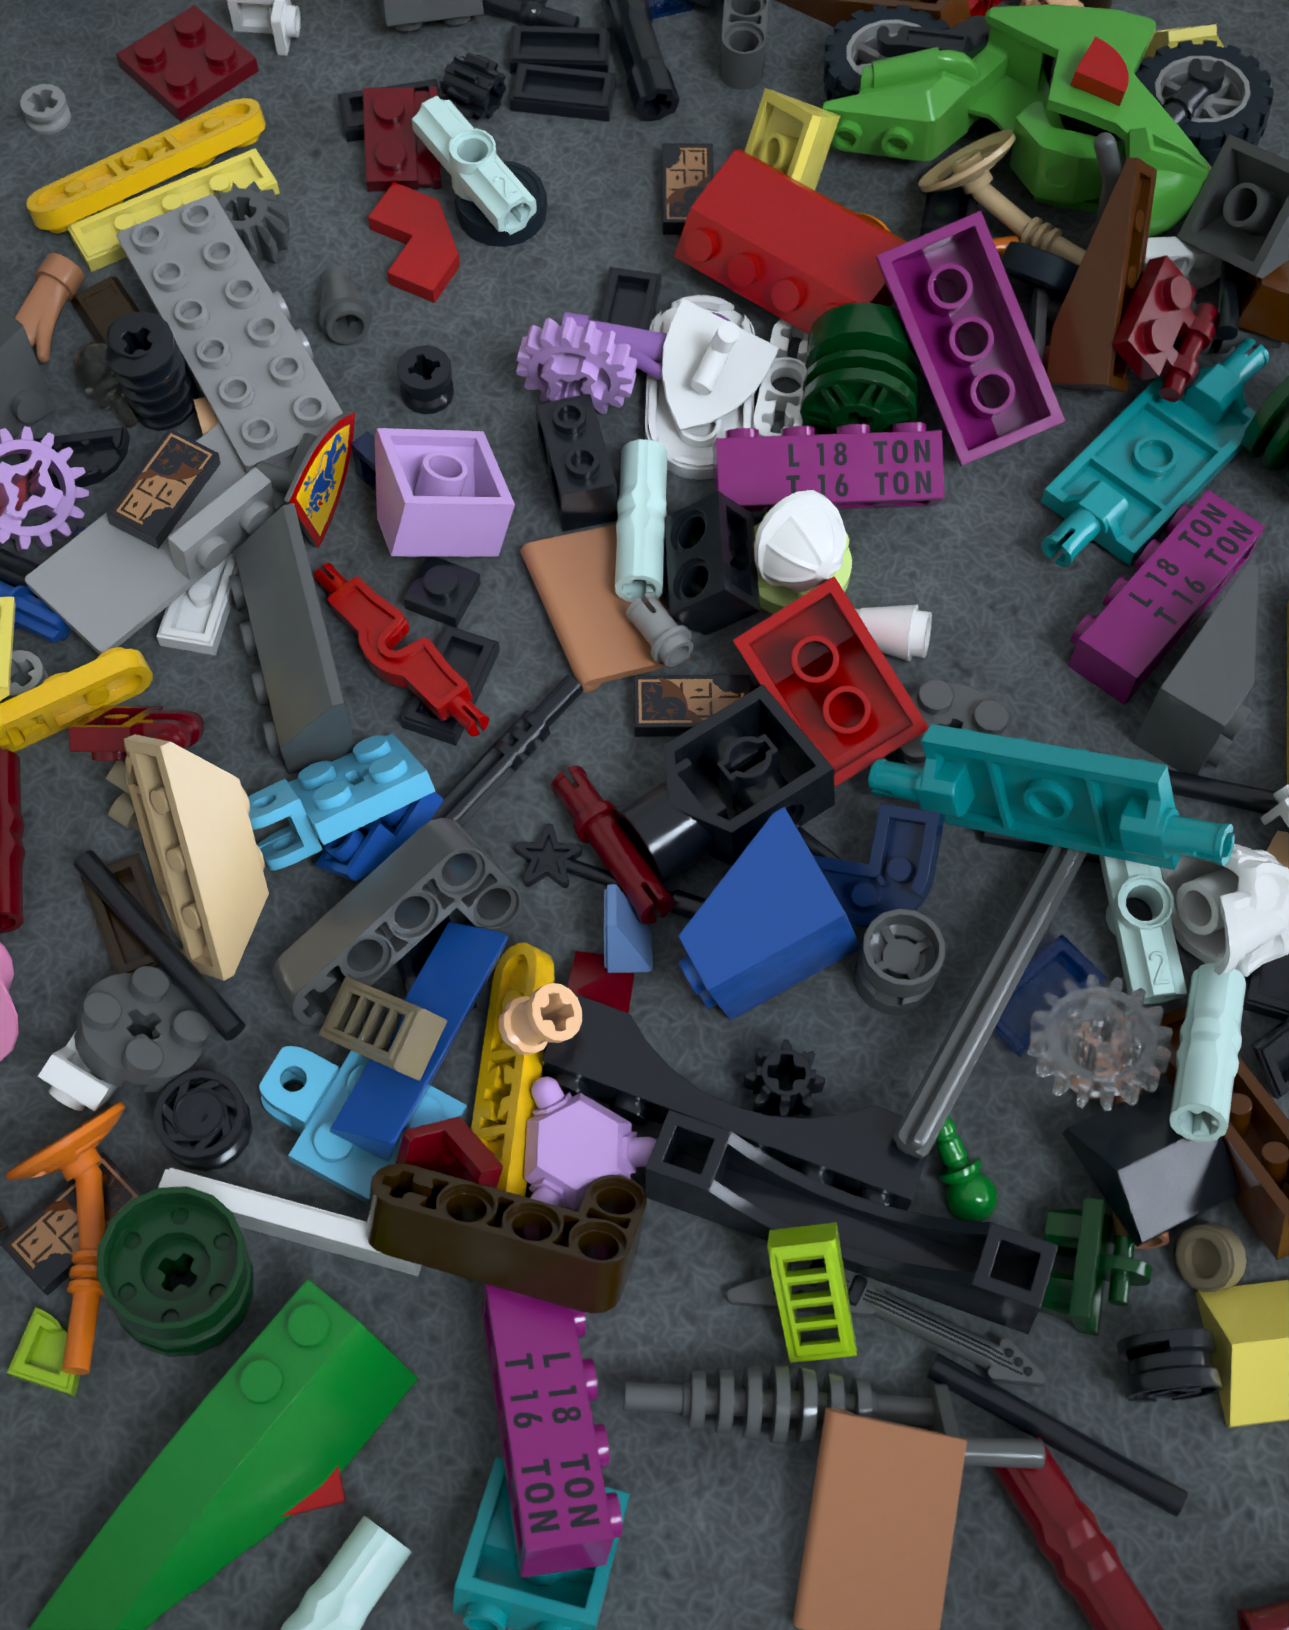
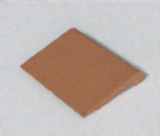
M616 524L529 542L520 549L521 557L528 568L573 674L582 685L584 693L594 691L601 683L652 672L666 667L663 662L658 663L654 661L650 654L651 646L634 624L626 618V610L632 602L621 599L615 593ZM661 595V596L659 597L660 603L664 606V608H665V609L667 610V612L670 614V612H669V610H668V608H667V606H666V604H665V602H664V600H663V597H662V595Z
M825 1408L792 1622L794 1627L801 1630H940L968 1439L856 1415L843 1409Z

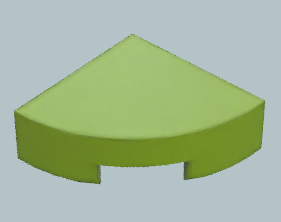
M35 1307L7 1373L12 1377L75 1397L80 1375L62 1372L67 1332L60 1322L47 1312Z

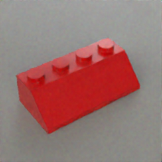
M737 149L733 151L691 206L674 257L809 334L813 322L824 312L844 304L869 302L891 307L893 300L875 257L907 243V241L743 150Z

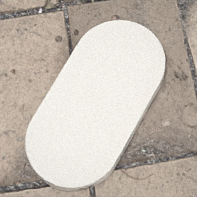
M709 295L683 297L709 312L723 315L730 322L755 335L751 321L745 314L743 318L738 312L734 311V305L730 302ZM683 298L672 302L671 309L665 311L662 315L660 311L653 319L649 331L668 333L671 321ZM647 374L645 440L657 441L666 448L667 470L675 475L696 480L714 478V470L711 464H713L716 438H725V431L730 429L753 428L755 393L734 412L708 425L679 431L666 403L662 380Z

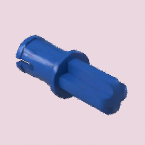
M0 581V597L15 598L14 630L21 628L51 643H56L59 640L65 641L68 638L70 627L42 600L36 598L27 586L19 585L13 587Z

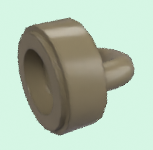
M1219 1223L1194 1225L1185 1230L1177 1241L1175 1250L1176 1266L1182 1278L1191 1287L1202 1292L1225 1290L1236 1285L1244 1275L1247 1262L1245 1248L1239 1236L1229 1227Z

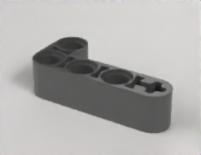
M448 818L431 820L417 830L281 954L274 964L272 971L273 982L298 1022L306 1026L323 1025L345 977L372 986L456 908L478 928L494 931L503 929L518 916L522 906V895L494 859L459 823Z

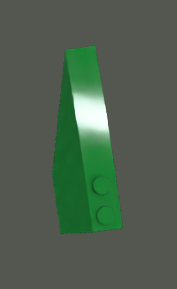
M307 1279L161 1451L73 1566L29 1630L148 1629L160 1620L161 1615L190 1593H195L218 1575L220 1570L250 1547L254 1548L275 1532L280 1524L292 1516L283 1515L321 1487L337 1466H339L340 1473L342 1474L419 1379L356 1318Z

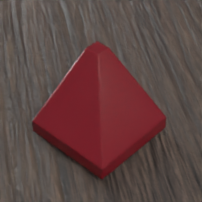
M576 951L567 988L574 994L629 1014L635 973H607V968H604V955Z

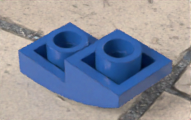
M433 792L325 844V850L315 866L323 872L353 881L367 876L417 830L428 823L444 799L436 792Z

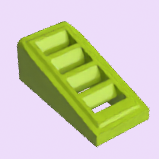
M837 1222L770 1230L767 1249L790 1363L857 1356ZM822 1258L825 1260L826 1267L790 1271L789 1262ZM829 1282L830 1290L794 1294V1285ZM833 1305L835 1312L834 1314L798 1317L797 1315L798 1308ZM838 1328L839 1338L802 1342L801 1331Z

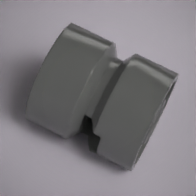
M895 909L884 912L870 923L861 944L854 975V982L859 996L869 1007L883 1014L903 1015L916 1011L926 1003L945 960L946 943L940 928L929 917L915 910Z

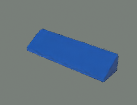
M448 922L404 999L448 1020L421 1080L418 1081L370 1059L330 1128L331 1133L389 1162L499 962L509 936L499 931ZM403 1015L388 1045L387 1052H389L405 1018Z

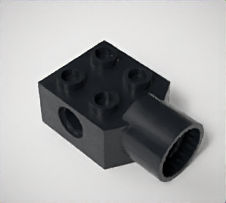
M761 685L663 745L666 781L617 810L615 816L662 884L707 855L733 866L771 815L783 807L787 810L796 828H799L834 806V768L767 688Z

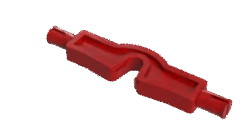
M331 563L322 565L326 574L320 567L316 570L314 581L330 594L327 599L333 613L359 638L361 649L369 666L381 679L398 687L409 688L440 720L445 721L453 716L467 730L470 736L480 734L478 727L482 731L486 729L489 724V718L471 702L473 696L467 681L448 664L430 639L421 638L400 650H393L408 634L410 629L406 617H404L400 610L376 594L360 577L356 576L347 581Z

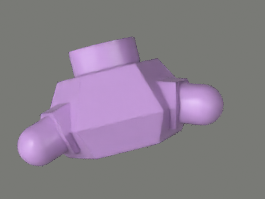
M541 1077L534 1082L531 1093L538 1109L532 1111L534 1117L527 1120L524 1180L532 1184L529 1187L533 1192L530 1197L531 1199L566 1209L570 1207L577 1211L581 1206L588 1187L594 1180L609 1175L624 1176L630 1179V1173H636V1167L647 1166L657 1141L655 1138L637 1137V1131L631 1132V1122L582 1093L573 1097L570 1092L564 1095L558 1082L551 1077Z

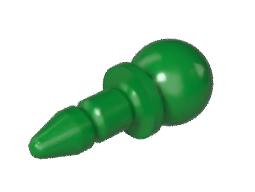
M948 1116L936 1138V1148L943 1164L948 1167L938 1174L940 1182L948 1184L945 1194L946 1203L950 1212L957 1219L982 1222L989 1218L996 1209L998 1202L997 1189L993 1181L980 1172L983 1165L980 1158L967 1159L968 1154L960 1136L956 1134L957 1128L954 1121Z

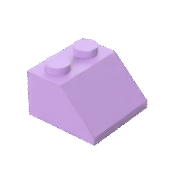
M377 428L375 433L377 520L390 555L407 557H498L515 504L484 431Z

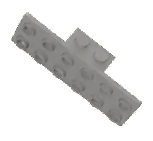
M214 195L205 196L117 233L120 246L159 316L168 323L188 368L247 472L256 467L260 461L273 464L295 454L304 433L318 436L336 417L344 414L312 361L314 359L313 352L305 334L300 328L297 330L293 329L290 323L291 316L279 291L272 293Z
M220 423L196 442L218 452L221 464L159 549L109 524L105 513L25 577L28 588L99 655L124 643L208 572L217 567L280 507L286 505L284 498L287 493L273 489L271 480L256 467L249 472L245 470ZM294 454L272 465L288 469Z

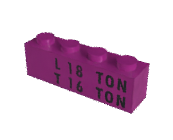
M921 422L895 424L892 426V432L870 433V425L866 424L839 426L836 428L837 434L815 435V429L811 426L786 427L781 429V436L759 437V430L755 428L730 429L725 431V438H716L713 446L714 492L720 491L751 513L769 512L783 498L795 492L814 490L826 496L838 510L936 506L945 498L942 430L926 431V424Z
M1210 490L1202 496L1194 507L1185 503L1170 521L1166 532L1169 533L1168 537L1162 543L1154 539L1144 549L1134 566L1138 569L1130 580L1121 576L1114 583L1102 602L1106 608L1100 615L1095 617L1089 613L1077 626L1070 638V642L1076 647L1068 667L1125 705L1250 558L1265 526Z
M485 1284L481 1312L521 1578L604 1566L607 1564L614 1538L622 1536V1515L617 1493H606L601 1468L609 1467L610 1463L608 1436L603 1423L593 1424L589 1401L597 1400L596 1371L592 1358L582 1359L578 1337H584L586 1333L585 1312Z

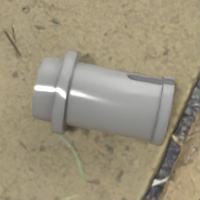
M644 594V599L649 604L648 608L640 597L636 598L627 608L626 618L634 624L651 646L650 654L654 661L658 663L663 662L667 667H673L687 659L694 648L691 642V631L686 626H679L660 603L656 594Z

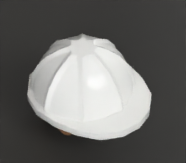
M814 490L798 491L783 498L769 510L758 527L756 539L752 545L758 574L772 586H785L789 590L801 592L826 582L842 567L846 547V532L838 509L826 496Z

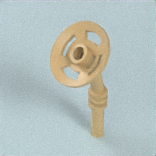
M1003 130L990 134L965 146L935 165L920 179L918 185L922 192H939L961 186L966 195L971 194L973 199L1020 237V243L1045 250L1080 266L1086 250L1063 238L1061 229H1053L1052 224L1048 222L1043 223L1040 217L1036 216L1031 219L990 184L993 180L990 169L1008 152L1016 139L1012 130ZM954 172V174H952L948 179L944 180L948 175Z

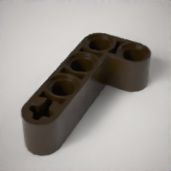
M402 1163L391 1164L379 1169L372 1177L366 1236L368 1243L376 1251L385 1255L581 1312L595 1314L614 1308L621 1299L637 1255L647 1195L636 1181L627 1177L617 1175L602 1176L590 1184L577 1212L418 1166Z

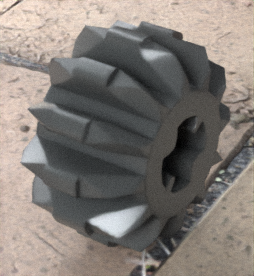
M255 181L246 189H240L233 182L231 190L227 193L213 190V195L217 198L257 268H259L260 261L263 259L277 264L278 251L288 249V227L290 226L287 210L284 209L283 203H279V198L276 197L274 190L261 191Z

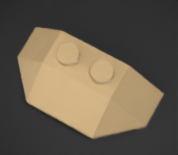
M134 734L124 739V748L127 753L125 759L126 781L158 895L173 932L183 944L182 952L200 973L225 981L234 976L269 895L263 872L265 860L260 848L256 844L249 818V798L241 787L240 779L170 741Z

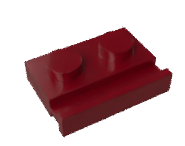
M414 87L363 88L366 183L368 192L387 191L393 182L413 190H419V187L433 186L434 189H442L441 163L414 133L412 128V118L418 113L423 102L437 96V87H429V91H414Z

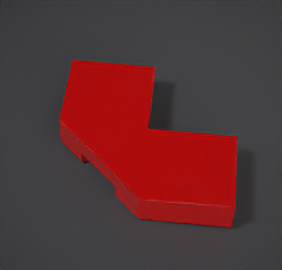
M393 182L368 216L369 228L372 231L406 244L387 272L389 285L435 303L460 267L457 248L439 200Z

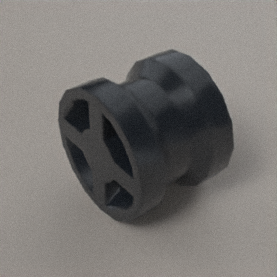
M429 345L416 346L407 350L400 357L397 364L402 401L407 408L420 414H435L444 410L454 397L449 357L439 348Z

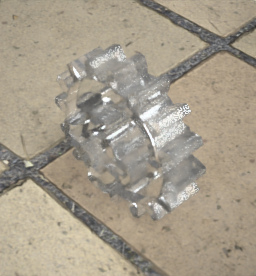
M1091 974L1088 975L1086 988L1079 989L1076 984L1067 979L1063 981L1061 998L1047 992L1043 996L1041 1011H1034L1030 1026L1032 1034H1030L1028 1053L1031 1056L1038 1057L1036 1075L1038 1078L1055 1076L1052 1093L1056 1096L1065 1093L1069 1088L1076 1091V1104L1081 1108L1087 1104L1090 1096L1099 1097L1104 1111H1111L1114 1096L1121 1095L1128 1104L1133 1106L1138 1102L1141 1087L1154 1092L1159 1083L1160 1072H1166L1171 1056V1051L1168 1049L1172 1038V1028L1160 1026L1164 1013L1161 1006L1145 1008L1143 1004L1146 991L1142 988L1135 990L1130 995L1123 993L1122 978L1115 977L1109 988L1100 987L1096 975ZM1123 1066H1129L1125 1069L1120 1070Z

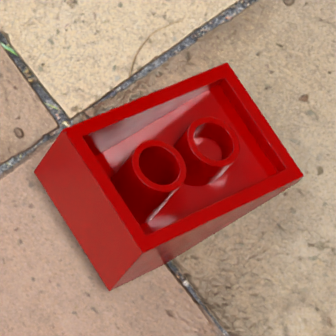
M835 576L733 640L760 685H764L834 768V788L872 765L877 759L885 757L929 728Z

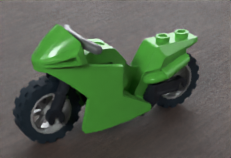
M897 4V9H887V5L873 6V11L865 13L863 9L851 14V20L848 22L842 20L834 27V36L829 35L825 43L823 79L825 95L828 100H833L824 102L822 109L840 115L829 149L916 161H930L936 158L966 134L968 128L981 117L989 119L1001 131L1012 130L1016 139L1012 144L1010 167L1031 194L1034 195V201L1072 210L1097 213L1096 219L1078 239L1076 244L1087 250L1127 158H1139L1157 169L1148 238L1159 237L1187 218L1229 134L1255 146L1258 145L1260 136L1263 137L1274 96V88L1269 87L1271 77L1267 70L1261 71L1259 69L1260 62L1252 55L1245 57L1240 54L1241 49L1229 44L1227 48L1217 46V41L1203 40V44H1193L1192 40L1181 41L1174 48H1170L1168 45L1156 50L1153 58L1147 56L1142 61L1155 35L1156 22L1151 18L1121 10L1054 4L1004 5L992 7L986 12L985 17L981 15L971 16L950 28L943 19L938 21L933 19L931 13L922 10L919 12L912 11L911 6ZM1094 37H1098L1111 45L1120 54L1127 66L1129 83L1120 106L1071 85L1075 71Z

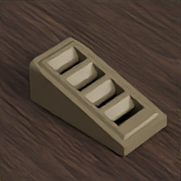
M345 977L318 1035L420 1081L448 1020L398 997ZM358 996H359L360 998H359V1000H358V1002H357V1004H356V1007H355V1009H354V1011H353V1013H352V1015H351V1017H350V1019H349V1022H348V1024H347V1026H346L344 1032H342V1031H343V1028H344V1026H345V1024H346V1022H347V1020H348V1018H349V1016H350V1013H351V1011H352V1009H353V1007H354V1005H355V1003H356V1001H357V998H358ZM371 1003H375L359 1038H355ZM387 1009H389V1013L382 1025V1028L376 1038V1041L374 1045H371L374 1036L380 1026V1023ZM403 1015L405 1018L389 1052H387L388 1045Z

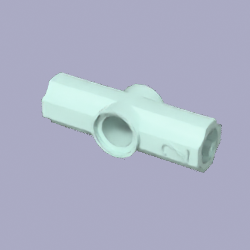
M435 96L423 102L418 113L412 118L413 131L451 175L452 188L455 193L462 199L473 201L498 232L506 231L512 235L525 228L528 220L536 213V200L497 156L496 142L493 137L484 130L473 128L450 100H441L438 96Z
M1099 855L1109 902L1106 909V922L1110 931L1116 936L1130 1005L1161 1004L1185 997L1187 990L1171 921L1174 897L1170 888L1162 880L1160 867ZM1138 898L1145 901L1152 911V920L1141 921L1134 918L1127 909L1126 899Z

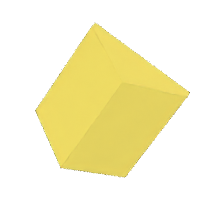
M765 88L745 152L815 190L840 115Z
M1289 1280L1233 1286L1216 1292H1202L1198 1290L1195 1294L1203 1328L1211 1330L1214 1335L1216 1351L1210 1354L1212 1366L1221 1373L1223 1390L1219 1392L1227 1428L1288 1421Z

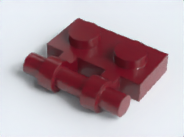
M1167 255L1148 261L1111 346L1141 380L1161 376L1164 382L1159 391L1160 396L1167 401L1177 402L1181 399L1184 389L1194 383L1199 371L1197 359L1200 352L1208 348L1215 334L1213 323L1217 316V309L1209 303H1200L1197 305L1194 313L1191 311L1190 306L1197 291ZM1176 337L1181 342L1177 351L1173 347Z
M103 706L68 727L70 752H91V759L95 761L124 760L127 756L124 748V739L134 734L170 741L187 750L188 747L194 745L203 736L204 720L196 712L188 710H163V706Z

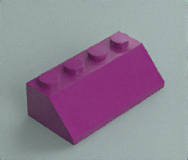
M981 211L875 257L960 467L1065 422Z

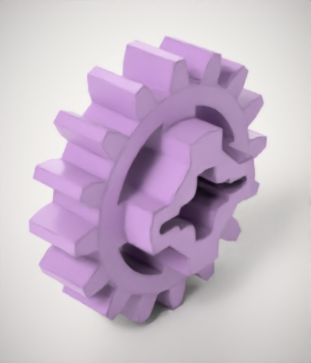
M567 317L565 325L559 326L554 320L548 318L545 319L543 329L532 325L529 328L527 337L523 336L516 359L519 362L516 373L519 376L526 377L524 387L527 390L539 389L541 391L539 400L542 402L590 394L594 408L601 414H605L609 404L620 408L623 406L624 398L631 396L636 378L637 359L628 357L631 349L629 344H615L616 333L612 330L602 333L596 329L595 322L589 321L585 327H579L572 317Z
M24 426L17 440H13L6 428L0 429V458L12 454L28 455L26 460L20 464L11 466L3 461L0 463V546L9 538L15 539L18 553L27 551L33 539L42 551L47 550L52 546L51 532L56 537L64 540L72 533L65 520L78 523L85 515L81 509L74 506V502L84 501L89 497V490L75 486V481L86 473L84 467L70 468L66 461L71 457L73 450L70 447L62 449L58 453L53 450L54 435L48 433L40 442L33 441L31 427ZM49 467L55 473L61 490L53 486L47 471ZM32 471L33 474L29 480L31 483L29 492L32 496L15 509L19 500L17 498L19 488L16 484ZM38 514L44 518L47 516L52 518L50 521L38 526H20L25 517Z

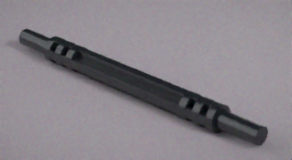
M566 675L532 712L525 710L442 797L444 801L431 820L448 818L459 823L463 828L550 736L549 727L584 691L582 685L574 677Z

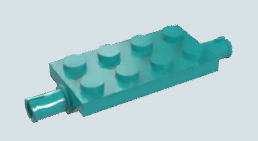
M1251 338L1242 339L1237 347L1220 364L1216 363L1210 367L1199 369L1194 383L1184 389L1181 399L1177 402L1167 401L1160 396L1159 391L1164 380L1161 376L1157 377L1045 488L1041 502L1065 519L1041 542V548L1046 557L1051 560L1062 550L1063 554L1056 560L1055 564L1061 567H1068L1074 561V558L1094 540L1130 566L1148 544L1166 529L1177 511L1185 503L1189 505L1242 450L1241 441L1245 430L1256 414V411L1251 409L1246 403L1243 395L1244 385L1269 362V354L1266 348L1260 344L1247 356L1246 353L1255 345L1256 341Z
M931 724L921 740L926 756L923 767L891 762L887 759L879 758L873 763L868 777L869 787L873 788L871 790L872 795L919 803L921 810L940 812L945 815L946 824L1170 870L1176 869L1181 856L1225 866L1231 857L1234 847L1235 835L1232 833L1234 829L1232 824H1220L1180 816L1175 808L1168 766L1144 759H1130L1090 752L1080 748L1073 749L1033 742L1023 738H1010L976 732L966 728L959 729Z

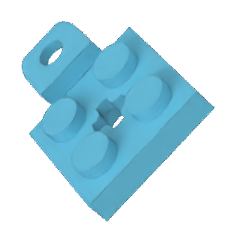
M393 733L387 736L376 735L360 741L354 746L353 752L332 762L320 761L304 768L299 773L298 778L290 782L283 779L248 796L250 802L249 818L252 830L266 827L284 818H287L290 826L271 834L257 844L269 870L274 871L288 867L322 851L319 840L323 845L328 844L435 792L427 770Z
M296 1046L283 1047L262 1079L259 1088L261 1104L267 1114L277 1122L301 1134L288 1155L289 1161L369 1205L372 1177L379 1169L396 1163L402 1138L389 1162L331 1133L330 1128L370 1059L351 1050L339 1070L337 1065L309 1050ZM291 1082H298L304 1085L302 1089L295 1092L284 1089ZM430 1085L406 1131L421 1125L458 1116L462 1118L467 1105Z

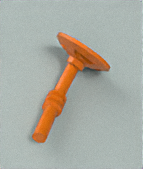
M122 1100L87 1120L54 1143L47 1145L4 1174L8 1181L36 1178L60 1170L67 1181L73 1178L75 1180L79 1250L72 1253L71 1261L75 1266L70 1268L69 1277L73 1280L67 1284V1292L73 1295L62 1363V1372L71 1375H86L90 1373L100 1298L105 1297L97 1277L98 1245L104 1235L106 1226L102 1171L97 1165L102 1158L96 1147L119 1121L126 1108Z

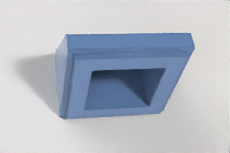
M607 885V889H604V968H607V973L650 972L653 969L651 929L648 924L640 921L636 910L617 885Z

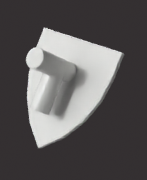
M684 298L671 321L663 345L661 368L666 403L679 431L708 425L734 412L755 393L768 373L779 350V347Z

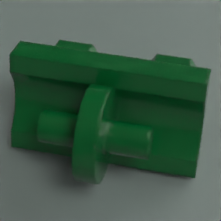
M1084 1197L1082 1210L1060 1209L1048 1210L1044 1233L1045 1241L1059 1245L1058 1253L1076 1255L1074 1274L1050 1273L1040 1312L1061 1319L1071 1320L1079 1333L1099 1336L1105 1281L1110 1282L1107 1302L1117 1306H1127L1130 1286L1150 1284L1152 1267L1141 1260L1133 1258L1135 1244L1130 1236L1117 1235L1115 1237L1114 1253L1109 1255L1113 1219L1105 1214L1106 1203L1103 1199Z

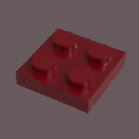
M196 5L191 6L116 53L119 67L180 122L259 72L256 57Z

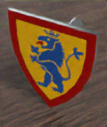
M352 410L336 417L318 436L304 433L288 469L263 461L256 465V468L271 480L273 489L287 493L284 498L285 504H295L300 527L313 547L319 548L330 526L347 475L355 422V411Z

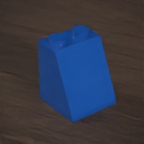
M785 807L771 815L678 937L688 956L678 962L697 995L701 996L706 1007L711 1009L719 1005L729 1020L861 948L843 907Z

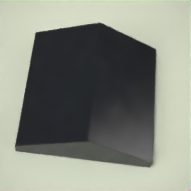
M1166 1082L1067 1128L1062 1133L1136 1247L1236 1197L1241 1192L1222 1136L1218 1140L1211 1142H1195L1185 1139L1173 1130L1169 1117L1174 1088Z

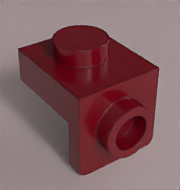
M460 1116L408 1129L403 1134L395 1163L418 1166L492 1188H497L503 1165L498 1161L494 1153L484 1145Z

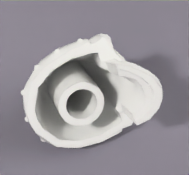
M1234 844L1231 857L1225 866L1181 856L1175 870L1160 868L1162 880L1170 888L1174 897L1171 921L1176 940L1185 950L1203 963H1215L1214 972L1216 974L1222 975L1236 969L1244 977H1247L1261 965L1289 954V869L1277 861L1275 856L1262 849L1251 850V848Z

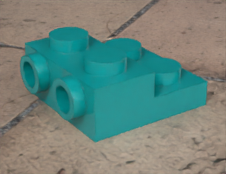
M496 1457L454 1587L453 1613L464 1615L463 1624L469 1630H505L506 1628L513 1630H596L620 1537L614 1538L607 1564L604 1566L521 1578L504 1461L502 1458ZM605 1487L606 1493L616 1492L618 1495L623 1527L630 1493Z

